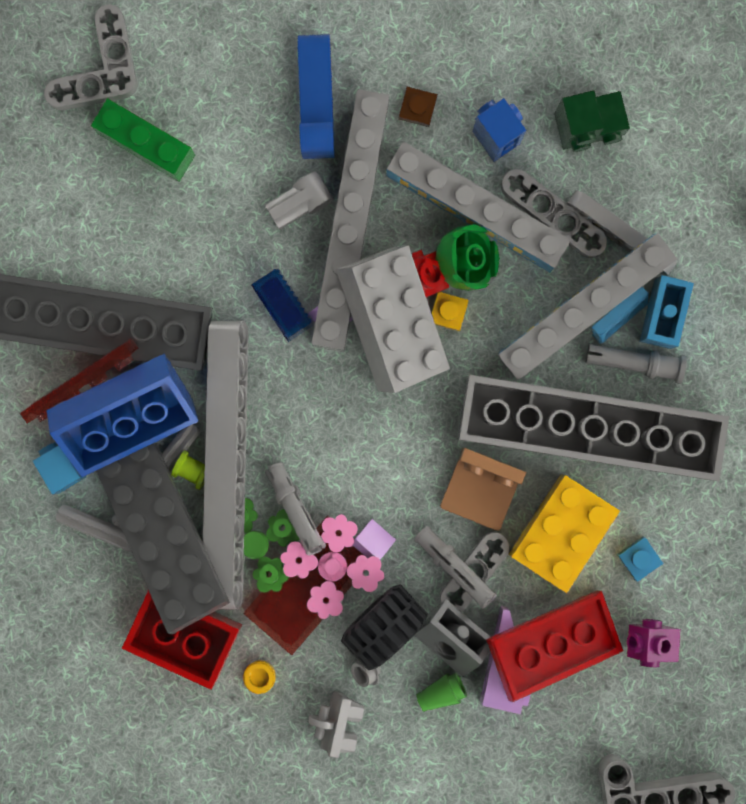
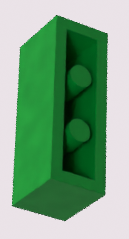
M108 98L91 124V127L98 135L178 182L181 181L196 156L190 146Z

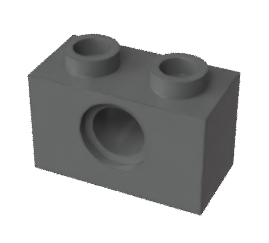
M447 599L429 612L424 624L414 635L462 677L479 667L490 652L486 640L490 636Z

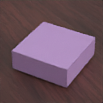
M371 519L354 539L353 546L367 558L376 556L381 560L396 539Z

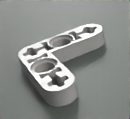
M101 6L95 14V25L104 69L50 81L44 89V97L54 109L69 110L104 103L107 98L112 101L124 99L136 92L138 81L126 20L117 6ZM108 14H112L114 18L118 19L113 22L114 31L117 35L111 36L107 24L102 23L107 20ZM114 44H121L125 48L124 55L118 60H113L108 56V50ZM121 75L130 80L125 85L126 89L121 90L118 85L108 86L111 93H107L103 78L107 77L109 84L118 82ZM89 81H96L100 85L99 92L93 97L85 96L83 93V87ZM72 84H76V92L79 99L75 100L73 94L64 95L62 102L52 97V95L57 94V88L61 87L64 92L74 91Z

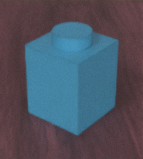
M56 442L39 450L40 457L32 461L52 495L59 494L86 478V476H80Z

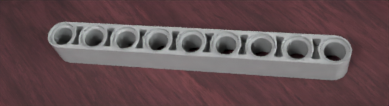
M244 320L212 321L208 330L203 545L230 601L229 604L220 608L221 610H238L243 599L249 339L248 327Z

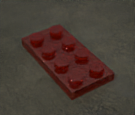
M323 521L316 528L320 536L324 532L322 529ZM337 530L336 535L341 536L342 532ZM325 543L326 547L321 548L320 552L314 554L318 562L324 554L333 552L329 548V543ZM344 546L342 551L337 552L345 558L347 567L351 563H356V558L363 555L354 546ZM297 557L296 561L301 563L302 559ZM318 566L314 570L309 571V575L306 578H300L298 575L289 577L288 581L282 583L283 587L280 591L275 592L271 589L266 593L261 592L243 614L290 655H293L323 620L318 616V612L314 613L308 609L307 602L312 597L311 589L314 586L321 587L322 583L328 580L320 575ZM346 571L341 579L331 582L336 585V590H340L345 594L352 586L353 579L347 575ZM325 597L323 598V601L325 603H328L329 598Z

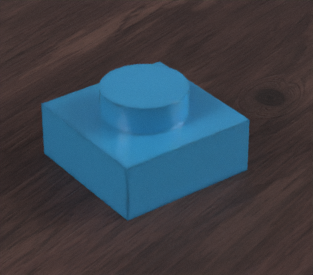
M644 536L617 554L636 582L664 564Z

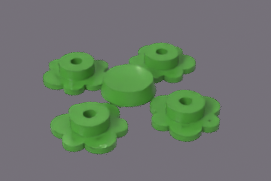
M245 498L244 533L246 534L244 535V555L250 559H259L257 563L258 569H255L252 574L253 578L258 580V590L264 593L269 592L271 589L278 592L283 587L282 583L288 581L289 577L284 574L283 563L280 558L272 560L269 557H263L269 548L268 539L272 542L278 541V544L282 547H286L290 542L299 541L300 539L285 509L279 510L276 516H271L268 519L270 527L266 535L261 531H251L253 529V521H256L258 518V513L253 510V501ZM283 525L285 526L284 531L281 530V527ZM269 572L272 573L271 577H268Z

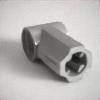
M315 171L299 179L291 190L269 202L265 207L279 230L305 214H313L330 204L334 198L318 172Z

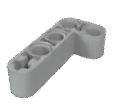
M609 754L604 756L599 763L598 771L604 804H614L619 798H626L627 804H645L647 796L652 793L659 794V800L656 804H732L735 799L734 787L725 777L717 772L634 783L632 770L621 756ZM621 765L623 767L619 777H608V771L612 766ZM719 784L722 788L718 789L717 795L714 796L711 792L716 791V785ZM690 788V797L685 801H678L679 792L682 789Z

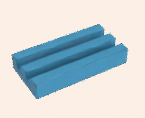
M643 287L639 288L592 326V336L599 344L604 343L648 305L649 293Z

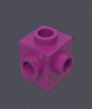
M643 619L642 624H629L627 657L640 660V666L653 668L660 667V662H679L681 629L662 625V621L656 619Z

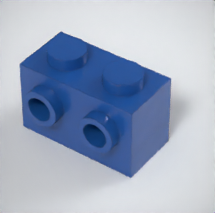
M505 98L497 103L491 100L477 111L479 115L475 118L476 121L472 132L493 162L520 145L527 130L521 123L523 117L513 103L509 105Z

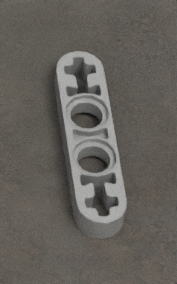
M520 169L510 170L505 174L501 182L502 193L531 217L571 240L569 246L586 258H595L605 250L607 246L605 234L529 174ZM519 177L522 179L521 187L528 192L532 186L536 190L530 194L525 203L521 200L525 196L521 190L516 189L514 192L509 190L511 183L508 179L516 180ZM537 196L546 197L550 203L549 210L544 213L535 211L532 206V200ZM563 215L572 217L575 222L573 231H561L557 225L559 217ZM581 225L586 228L582 232L585 237L590 239L596 236L598 238L596 242L599 247L598 250L592 248L588 251L585 248L587 242L580 236L576 242L572 239L579 232Z
M576 190L566 203L600 229L605 236L628 252L647 239L581 191ZM677 261L659 274L668 277L676 266Z

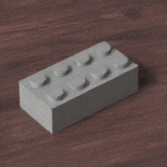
M409 245L391 247L336 269L378 392L396 393L450 369Z

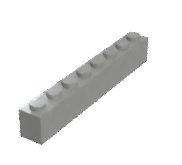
M357 89L312 339V346L316 348L345 352L351 312L336 269L362 258L389 107V94Z

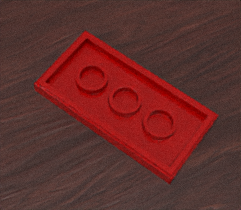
M598 590L486 639L508 701L515 702L624 651L602 591Z

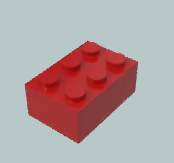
M148 590L121 649L212 690L243 624L213 612L175 634H169Z

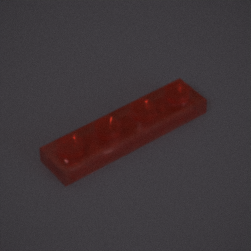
M132 338L128 339L29 405L19 414L27 424L35 418L39 422L44 421L48 418V409L61 401L64 402L81 394L79 389L87 384L91 388L97 386L108 378L105 372L115 366L119 371L134 361L131 355L139 349Z

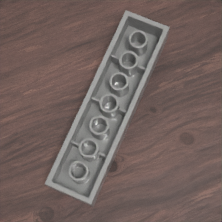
M469 375L466 380L457 440L710 481H720L730 416Z

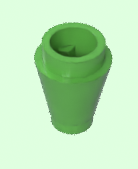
M447 673L422 690V692L417 693L416 697L422 711L425 712L460 704L461 699L467 697V693L457 673L452 675Z

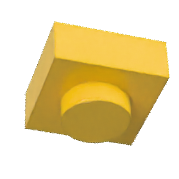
M438 292L432 310L435 325L460 332L469 300Z

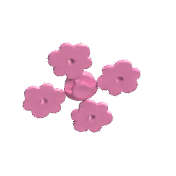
M342 514L338 515L336 519L332 517L326 518L322 523L324 532L321 537L325 543H329V548L333 552L324 554L319 562L316 556L307 555L302 544L297 541L291 542L287 546V552L282 553L280 557L281 562L285 564L283 567L284 574L288 577L298 575L300 578H306L309 575V571L314 570L318 566L320 575L328 580L323 582L321 587L314 586L311 589L312 597L307 602L308 609L314 613L318 612V616L321 619L328 618L329 614L331 616H338L342 613L343 605L341 601L344 598V594L342 591L336 590V585L331 581L341 579L346 571L347 575L353 579L352 586L356 589L362 587L366 592L375 591L378 582L384 579V572L380 570L382 563L378 557L371 556L367 559L366 556L360 555L356 558V563H351L347 567L345 558L337 553L342 551L344 546H353V536L358 531L357 525L352 521H347L346 516ZM337 530L342 532L341 536L336 535ZM297 557L302 559L301 563L296 561ZM368 570L369 575L365 576L363 571ZM323 598H329V602L325 603Z

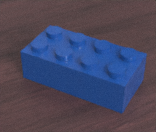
M165 353L47 410L50 435L81 477L199 422L193 398Z

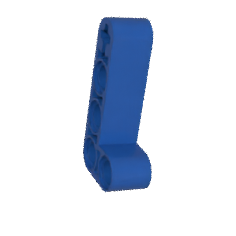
M330 34L298 35L301 119L299 130L302 159L335 158Z

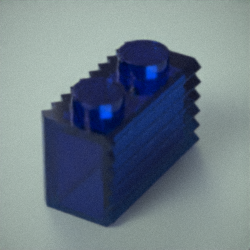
M274 269L251 285L288 342L313 327V320L306 313V309L303 308L302 303L296 297L295 292L279 269Z

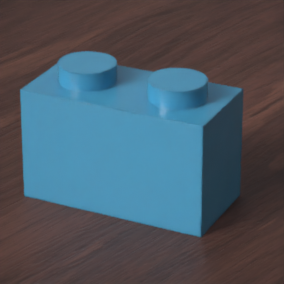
M663 275L654 280L639 342L667 349L679 347L694 283Z

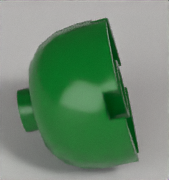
M476 224L458 227L449 231L440 240L436 248L435 260L438 261L439 269L445 277L444 281L451 287L465 291L482 289L489 285L487 283L491 277H496L500 260L498 246L495 240H489L485 234L488 231L484 227Z

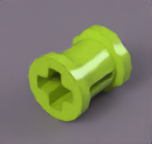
M184 450L178 458L171 476L175 478L180 476L195 484L196 489L201 490L205 480V464L190 457L189 452Z

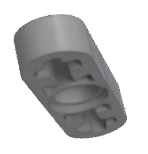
M498 532L485 534L464 560V563L467 566L472 563L480 564L484 570L481 580L486 583L509 552L508 540ZM489 539L491 541L500 539L501 543L499 546L502 548L500 554L493 552L488 560L494 563L489 568L482 559L475 557V555L479 551L483 556L488 552L489 547L486 543ZM452 577L440 593L441 603L446 599L450 600L447 596L449 591L455 593L460 588ZM465 590L460 595L463 602L460 605L458 603L453 604L461 612L473 600Z

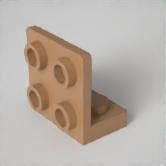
M463 448L440 507L499 531L518 484L523 483L526 472Z

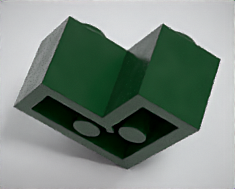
M595 90L564 97L554 112L563 150L572 148L573 152H580L591 148V143L603 141L604 145L617 143L623 140L622 136L630 129L621 91L596 97Z

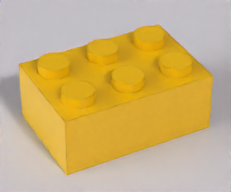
M560 474L508 555L567 593L618 516L620 510L568 476Z

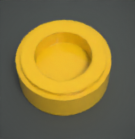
M264 660L251 662L243 674V682L246 688L255 694L268 692L276 680L274 667Z

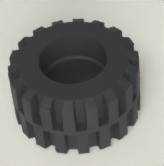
M401 584L396 585L381 595L348 627L342 636L341 642L368 671L376 669L390 659L416 634L424 624L428 613Z

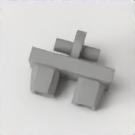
M337 691L332 692L329 706L321 705L319 715H309L308 723L316 727L314 737L322 739L320 748L327 751L329 757L339 758L340 752H355L357 735L354 732L345 731L347 721L360 722L365 709L361 703Z

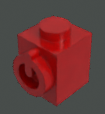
M421 249L411 253L426 297L450 288L449 284L444 281L445 277L439 269L438 261L435 260L436 251L424 255Z

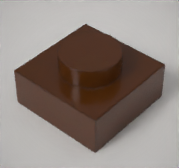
M407 86L399 120L429 127L438 94Z

